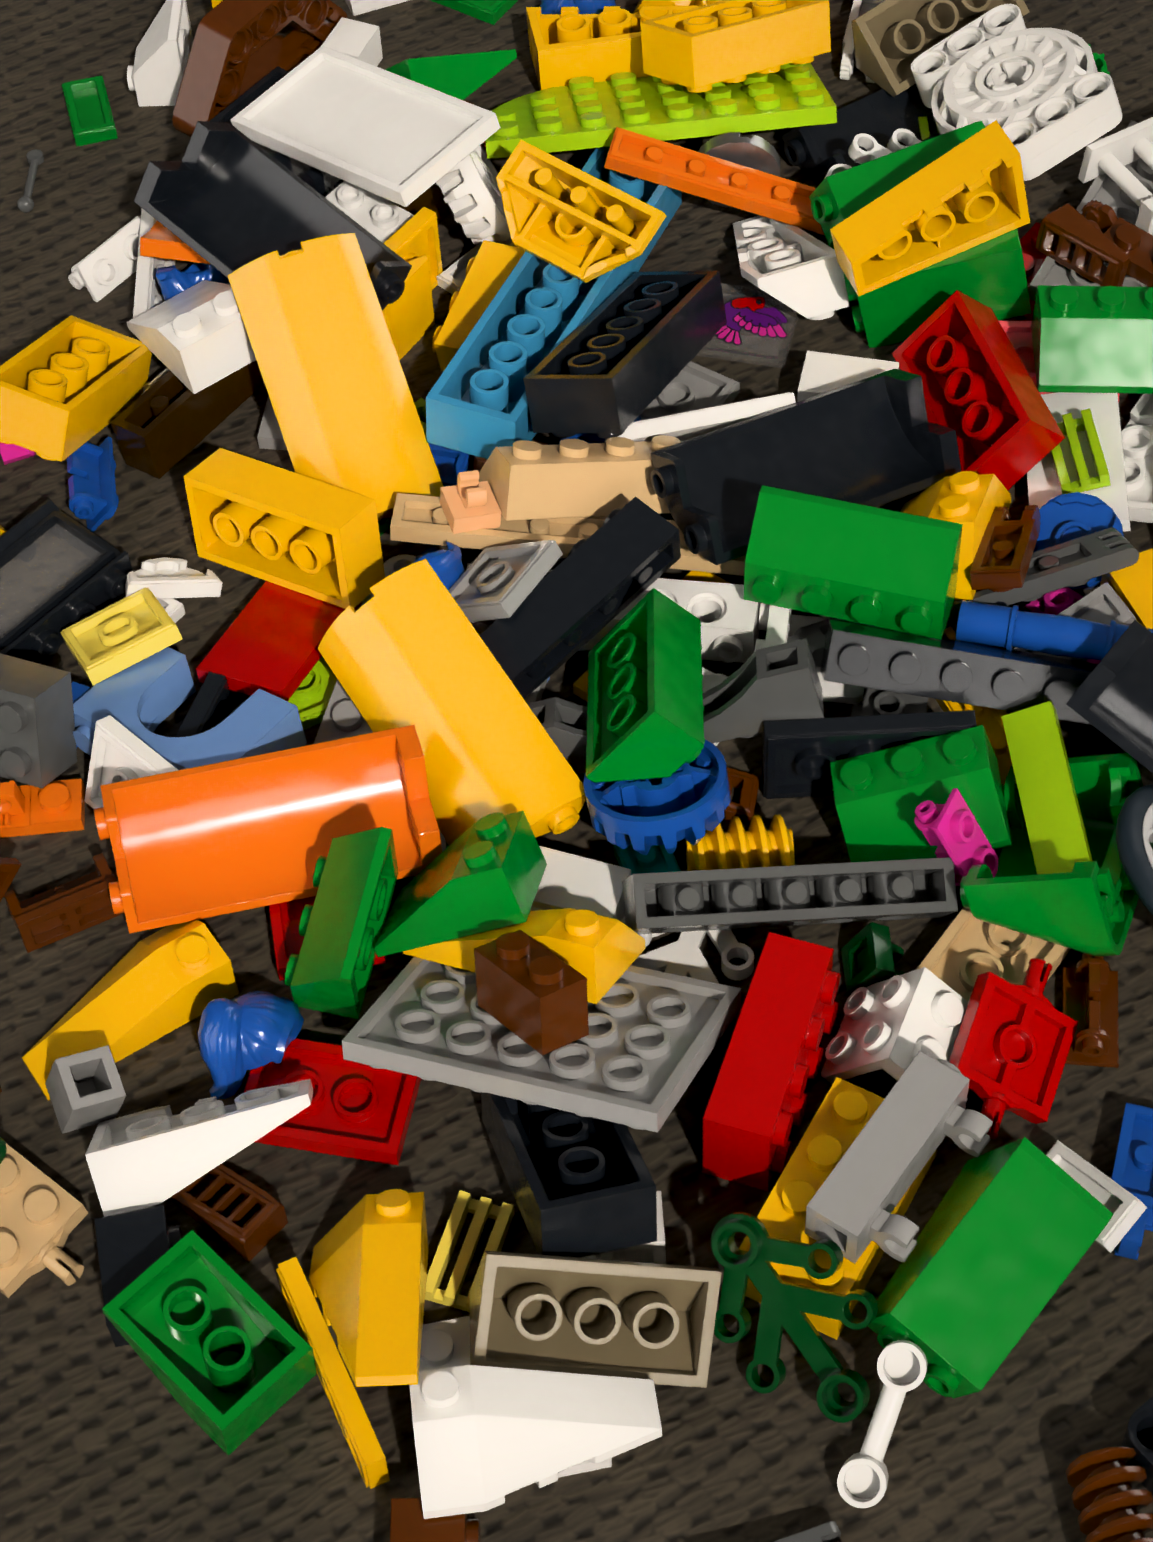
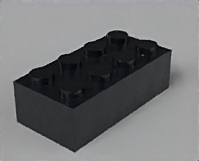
M481 1093L483 1124L538 1255L582 1258L657 1241L656 1185L627 1125L593 1117H581L575 1113L541 1105H530L520 1100L490 1093Z

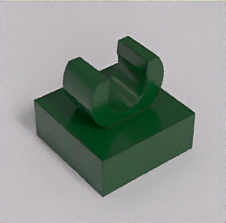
M870 922L841 948L847 995H851L860 987L867 988L893 976L905 974V972L897 971L894 968V963L904 955V950L900 946L891 943L888 926Z

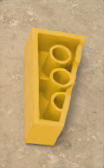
M604 6L603 12L600 14H579L578 7H561V14H542L541 7H526L530 52L540 90L569 86L570 79L582 76L594 78V83L611 81V75L621 72L635 73L636 78L651 76L644 74L640 22L698 6H643L639 13H630L625 9H621L620 6Z

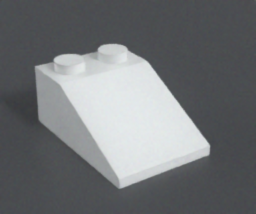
M203 280L126 322L128 329L193 394L200 392L256 360L230 284Z

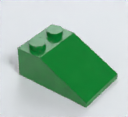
M516 49L411 58L385 70L464 100L517 58Z
M524 811L507 815L497 812L482 817L399 891L376 942L374 950L377 956L382 957L526 922L547 863Z
M193 1230L187 1233L102 1308L103 1314L185 1412L228 1456L317 1374L313 1348Z

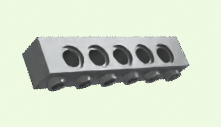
M950 857L632 874L622 881L625 925L637 934L941 918L958 911L954 863Z

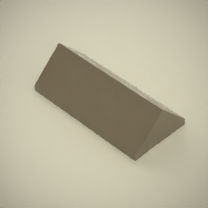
M885 0L851 21L856 68L891 96L895 97L916 84L911 71V63L924 51L999 5H1017L1021 10L1022 16H1025L1030 11L1024 0Z
M485 1251L469 1292L470 1365L652 1379L654 1384L707 1388L722 1271L719 1268Z

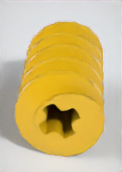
M775 814L769 830H766L760 815H754L748 831H745L740 818L733 816L727 832L723 831L719 823L713 831L706 830L705 836L696 845L693 846L686 840L687 871L795 865L792 828L787 829L781 814Z

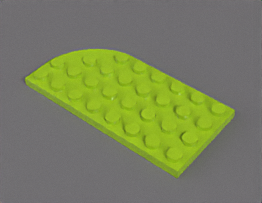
M811 63L781 65V70L770 74L755 72L748 74L747 79L743 82H719L712 84V90L702 93L688 92L685 86L679 84H663L660 78L654 76L636 78V74L632 72L616 73L611 75V81L595 83L594 78L582 76L570 79L569 86L552 87L526 94L493 109L492 112L496 113L501 128L484 141L487 159L510 157L520 140L547 153L610 147L616 127L661 141L716 136L728 132L746 133L837 123V107Z

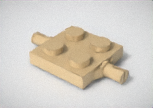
M6 1143V1155L0 1164V1292L9 1298L29 1277L42 1271L45 1267L63 1280L66 1285L70 1286L76 1282L71 1272L80 1278L84 1271V1266L75 1261L62 1249L68 1235L84 1219L88 1211L80 1201Z

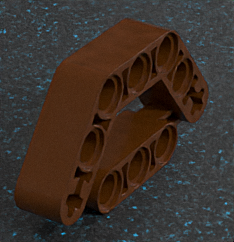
M223 0L202 18L196 30L173 111L172 122L174 128L192 137L198 121L209 122L277 66L290 72L321 47L341 17L348 18L347 13L331 0ZM288 24L294 28L286 37L276 35Z

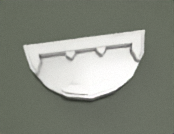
M162 557L148 559L142 562L141 569L129 572L126 579L125 594L128 597L148 587L156 599L220 597L223 582L209 569H207L205 575L200 571L187 568L188 561L185 559Z

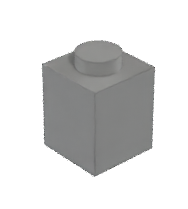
M109 1045L55 1059L45 1082L62 1134L116 1118L126 1097Z

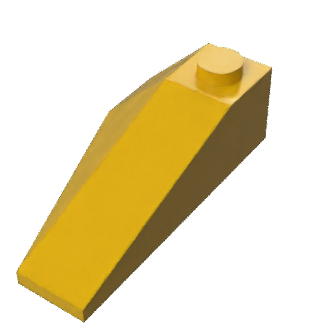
M562 908L530 911L526 922L403 951V954L476 973L475 948L494 941L503 934L522 930L587 978V1001L597 1004L645 950V939L620 920L597 915L595 912L587 909Z
M195 920L166 926L139 941L22 1057V1060L49 1101L51 1099L45 1082L55 1059L109 1045L114 1062L117 1063L202 1015L207 1004L213 999H230L238 995L239 991L231 960L205 923Z
M389 1189L379 1194H366L313 1247L309 1285L314 1297H318L322 1305L323 1317L327 1326H332L337 1337L339 1352L356 1387L418 1385L429 1254L424 1192L408 1193L401 1189Z

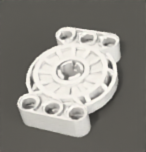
M1003 4L992 8L918 55L911 63V71L922 102L926 107L932 108L939 133L942 135L978 121H983L986 127L997 120L1020 153L1024 181L1040 176L1114 129L1122 120V110L1113 80L1109 74L1098 72L1091 47L1083 38L1070 31L1051 27L1026 29L1021 10L1014 4Z

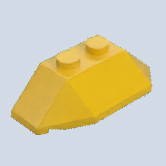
M520 140L496 176L498 188L502 195L511 240L514 245L585 283L641 256L667 217L663 211L523 140Z
M962 471L952 476H946L904 503L900 511L902 513L963 524L955 600H973L976 590H972L970 569L995 507H1008L1009 509L1012 502L1010 492L995 474L978 475L973 471Z

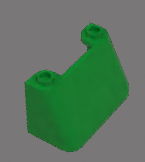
M1128 753L1068 758L1092 861L1075 862L1072 872L1037 874L1014 770L1011 764L1005 784H1002L1006 813L1011 826L1010 836L1012 845L1002 848L998 859V871L995 877H993L990 868L986 864L971 866L967 876H964L960 883V896L963 906L966 909H970L976 919L1092 956L1120 955L1139 897L1129 883L1119 858L1116 843V825L1125 799L1137 788L1143 787L1136 759Z

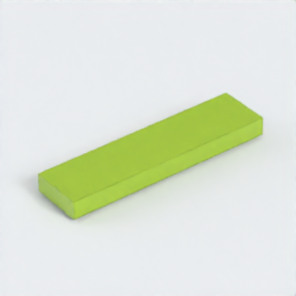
M1047 701L1001 716L1037 874L1072 872L1075 862L1092 861L1057 711L1052 701Z

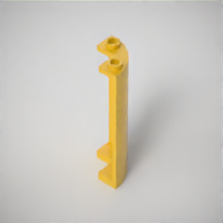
M355 233L336 234L300 242V250L290 251L283 256H280L277 250L229 274L228 279L295 473L375 499L378 521L382 518L392 517L397 493L440 497V487L444 486L429 443L426 441L423 426Z
M426 559L408 565L382 579L369 588L374 597L358 610H355L353 606H348L337 617L322 638L318 651L373 732L415 725L425 759L429 798L439 830L444 835L448 845H451L479 819L497 812L507 815L524 811L535 838L549 832H553L556 835L561 834L578 822L580 818L579 812L586 801L583 783Z

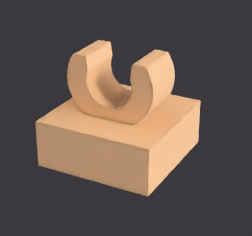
M478 470L459 472L457 485L440 487L439 502L453 534L500 527L502 512L488 481L479 482Z

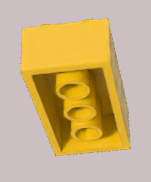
M723 0L640 22L644 74L660 78L663 84L685 86L686 90L692 93L712 90V84L719 82H743L747 79L748 74L755 72L761 74L775 73L780 71L781 65L808 64L814 61V56L831 52L829 0Z
M70 315L0 366V442L15 444L29 449L46 460L64 461L140 397L143 393V386L148 381L152 352L137 339Z
M219 448L183 476L198 557L346 609L348 606L355 608L372 593L369 588L385 578L375 499L223 448Z
M836 1077L757 1216L765 1225L769 1236L809 1245L816 1242L815 1239L805 1234L806 1206L885 1098ZM937 1149L891 1214L904 1216L936 1157ZM747 1235L739 1247L742 1251H749L751 1243ZM871 1241L855 1264L843 1257L840 1269L825 1279L812 1277L803 1267L770 1263L784 1282L847 1295L853 1290L865 1289L884 1251L876 1242ZM816 1249L814 1253L815 1262L821 1268L829 1269L831 1266L830 1255L822 1249ZM748 1277L745 1296L761 1303L762 1295ZM858 1300L850 1301L849 1309L851 1313ZM805 1313L817 1331L836 1340L845 1326L841 1320Z

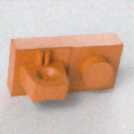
M82 778L51 781L44 788L31 785L17 786L14 780L0 783V838L84 830L85 786Z

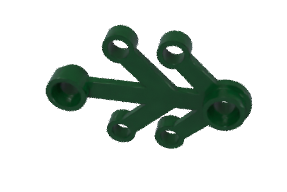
M736 1212L725 1216L715 1225L711 1235L712 1252L716 1260L724 1267L719 1310L716 1312L714 1335L722 1342L735 1343L750 1331L752 1324L751 1316L747 1309L743 1307L749 1277L762 1295L754 1359L746 1369V1380L749 1386L758 1393L766 1394L774 1391L785 1380L786 1368L783 1361L779 1358L784 1327L821 1381L816 1395L821 1412L835 1422L845 1423L852 1421L868 1405L870 1398L868 1384L856 1371L843 1369L805 1313L841 1320L846 1327L860 1330L867 1327L878 1314L877 1300L870 1292L863 1289H856L847 1295L784 1282L770 1263L803 1267L814 1278H828L837 1272L843 1263V1253L840 1247L832 1240L820 1239L809 1245L769 1236L765 1225L751 1214ZM736 1232H743L749 1237L751 1243L749 1251H742L736 1246L734 1242ZM816 1249H822L830 1255L831 1266L829 1269L821 1268L815 1262L814 1253ZM851 1300L861 1301L867 1309L865 1319H858L851 1314L849 1309ZM725 1314H731L737 1318L740 1327L738 1333H733L725 1327L723 1322ZM759 1364L768 1365L774 1373L772 1383L765 1382L760 1378L758 1374ZM839 1383H847L853 1387L856 1394L855 1401H846L839 1395Z

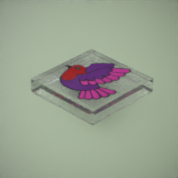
M721 283L727 323L696 356L785 369L800 314L760 288Z

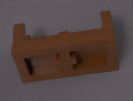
M103 853L92 857L96 865V871L21 902L18 901L13 889L5 893L6 905L27 953L124 914H114L108 883L115 882L116 879Z

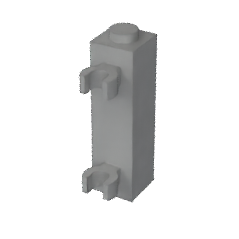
M919 1051L806 1206L805 1234L816 1241L820 1239L832 1240L840 1247L843 1257L854 1264L871 1241L876 1242L889 1256L898 1261L905 1262L917 1245V1241L913 1238L919 1231V1227L901 1215L891 1214L945 1136L950 1137L963 1151L976 1157L980 1155L990 1140V1136L986 1133L991 1128L993 1122L978 1111L965 1110L970 1079L962 1075L961 1071L952 1063L943 1059L935 1060Z

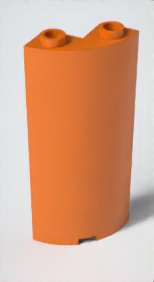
M415 725L101 785L104 807L94 809L99 839L110 838L116 864L118 881L108 883L114 914L125 913L129 934L316 896L318 888L313 887L316 863L320 855L328 856L332 838L379 827L392 829L398 866L397 879L416 876L442 853L440 831L429 798L424 754Z

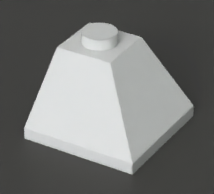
M186 0L165 1L136 47L134 65H128V88L130 91H136L139 107L175 106L194 41Z

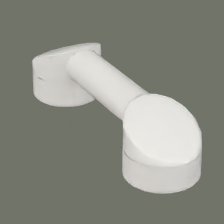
M893 1341L885 1346L879 1355L877 1371L883 1386L860 1452L853 1454L845 1461L837 1478V1487L841 1497L853 1507L869 1508L876 1505L883 1498L887 1489L889 1475L883 1459L906 1392L918 1387L927 1372L928 1362L925 1353L918 1345L911 1341Z

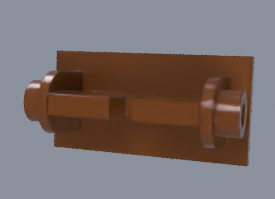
M1085 953L1082 955V960L1077 963L1076 968L1063 967L1062 1013L1078 1021L1065 1064L1118 1068V971L1110 970V965L1104 960V956H1092Z

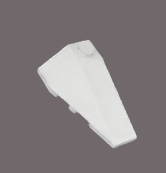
M760 215L733 223L741 276L810 320L827 319L834 315L835 310L849 307L844 272L837 262L833 248L797 226Z
M311 1079L249 1090L234 1099L235 1104L224 1106L223 1101L217 1100L215 1096L199 1099L194 1106L185 1109L177 1115H172L170 1105L100 1122L85 1156L104 1217L152 1208L155 1205L161 1204L311 1105L314 1090Z
M464 1365L419 1371L418 1385H409L424 1519L488 1511L504 1504L505 1495L535 1482L539 1488L558 1481L559 1472L585 1461L598 1464L662 1437L655 1385L652 1379Z

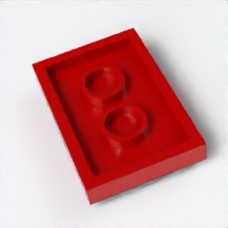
M297 1038L288 1045L281 1063L270 1062L265 1066L250 1071L244 1092L311 1079L314 1089L310 1106L255 1141V1143L399 1165L421 1078L344 1060L342 1045Z

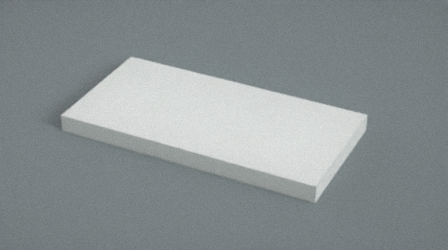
M323 45L230 119L232 125L252 141L404 207L410 205L501 128L496 113Z

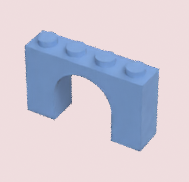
M170 647L97 683L73 704L75 730L72 733L76 745L86 754L91 755L96 721L110 715L178 770L301 747L307 741L298 707L261 689L252 694L220 724L203 733L186 737H166L153 733L163 720L196 692L185 654Z

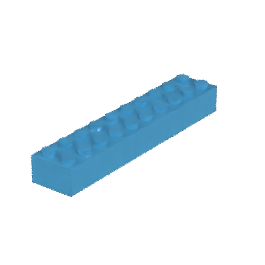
M610 147L596 148L581 169L582 171L663 211L667 217L641 256L587 283L525 251L426 396V441L485 459L489 458L495 447L513 446L514 442L520 440L532 441L536 433H533L523 378L635 272H639L682 204V191L606 169L604 165Z

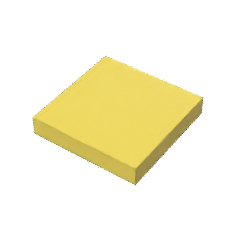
M148 587L131 594L60 632L70 652L93 686L183 639L177 625Z

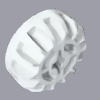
M482 145L478 146L436 182L445 197L443 198L444 202L448 203L454 213L455 221L462 225L466 237L471 238L473 244L479 246L482 245L484 240L502 243L511 238L504 212L502 195L496 180L498 172L491 159H487L486 151Z

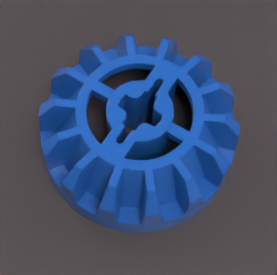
M706 739L699 756L689 764L684 763L670 777L594 783L586 778L585 773L583 782L586 803L595 831L606 836L607 841L621 849H625L632 844L633 849L642 855H648L652 845H664L668 854L674 853L677 848V841L683 839L689 841L693 846L696 845L705 836V830L713 831L724 819V810L731 802L724 756L714 744Z

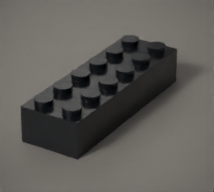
M719 271L635 272L523 378L533 433H552L556 438H567L578 433H596V436L599 438H611L623 434L627 427L643 413L645 408L661 394L662 390L678 376L680 371L696 357L697 353L727 323Z

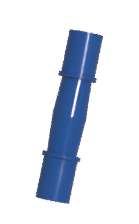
M962 600L957 622L956 640L1003 647L1009 651L1013 647L1056 656L1102 660L1130 625L1118 624L1115 620H1111L1110 625L1065 615L1019 611V606L1013 605L1012 608Z

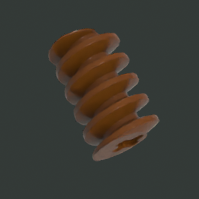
M1108 1447L1080 1455L1069 1464L1066 1476L1068 1484L1075 1488L1072 1493L1074 1507L1081 1512L1078 1517L1080 1531L1087 1535L1084 1542H1153V1538H1145L1144 1535L1153 1531V1514L1138 1512V1510L1149 1506L1153 1502L1152 1493L1145 1489L1132 1490L1133 1486L1142 1483L1147 1478L1146 1470L1140 1466H1126L1125 1464L1136 1455L1134 1448Z

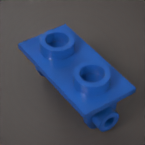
M109 436L99 446L87 441L67 457V471L73 474L68 479L69 509L77 518L86 519L87 529L91 532H94L105 520H109L115 514L119 503L115 484L116 461L113 457L112 438Z

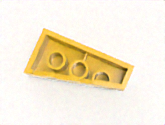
M995 120L831 228L830 232L837 262L858 297L1029 224L1030 218L1020 153L997 120Z

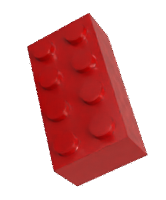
M956 290L892 353L895 361L899 362L900 370L921 375L928 422L956 429L961 471H973L978 475L995 474L1005 488L1009 490L1065 439L993 310L959 290Z
M772 932L768 933L703 1117V1173L764 1191H768L774 1172L782 1174L791 1153L792 1141H788L792 1125L799 1127L805 1113L808 1094H805L804 1090L808 1078L815 1080L819 1071L823 1055V1048L819 1047L823 1033H831L838 1010V1002L834 1000L840 982V973L832 971L833 948Z

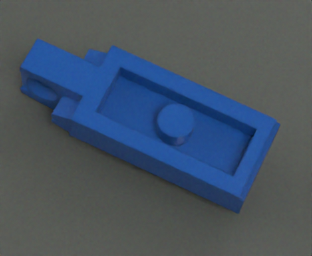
M1126 1102L1111 1179L1140 1199L1147 1209L1118 1243L1114 1255L1138 1260L1144 1230L1153 1231V1108Z

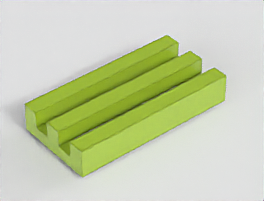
M1090 408L1081 410V418L1073 419L1071 413L1062 415L1063 422L1057 424L1063 435H1067L1079 478L1078 481L1070 482L1059 443L1050 452L1062 494L1084 492L1110 486L1108 468ZM1085 431L1097 472L1096 477H1089L1077 432Z

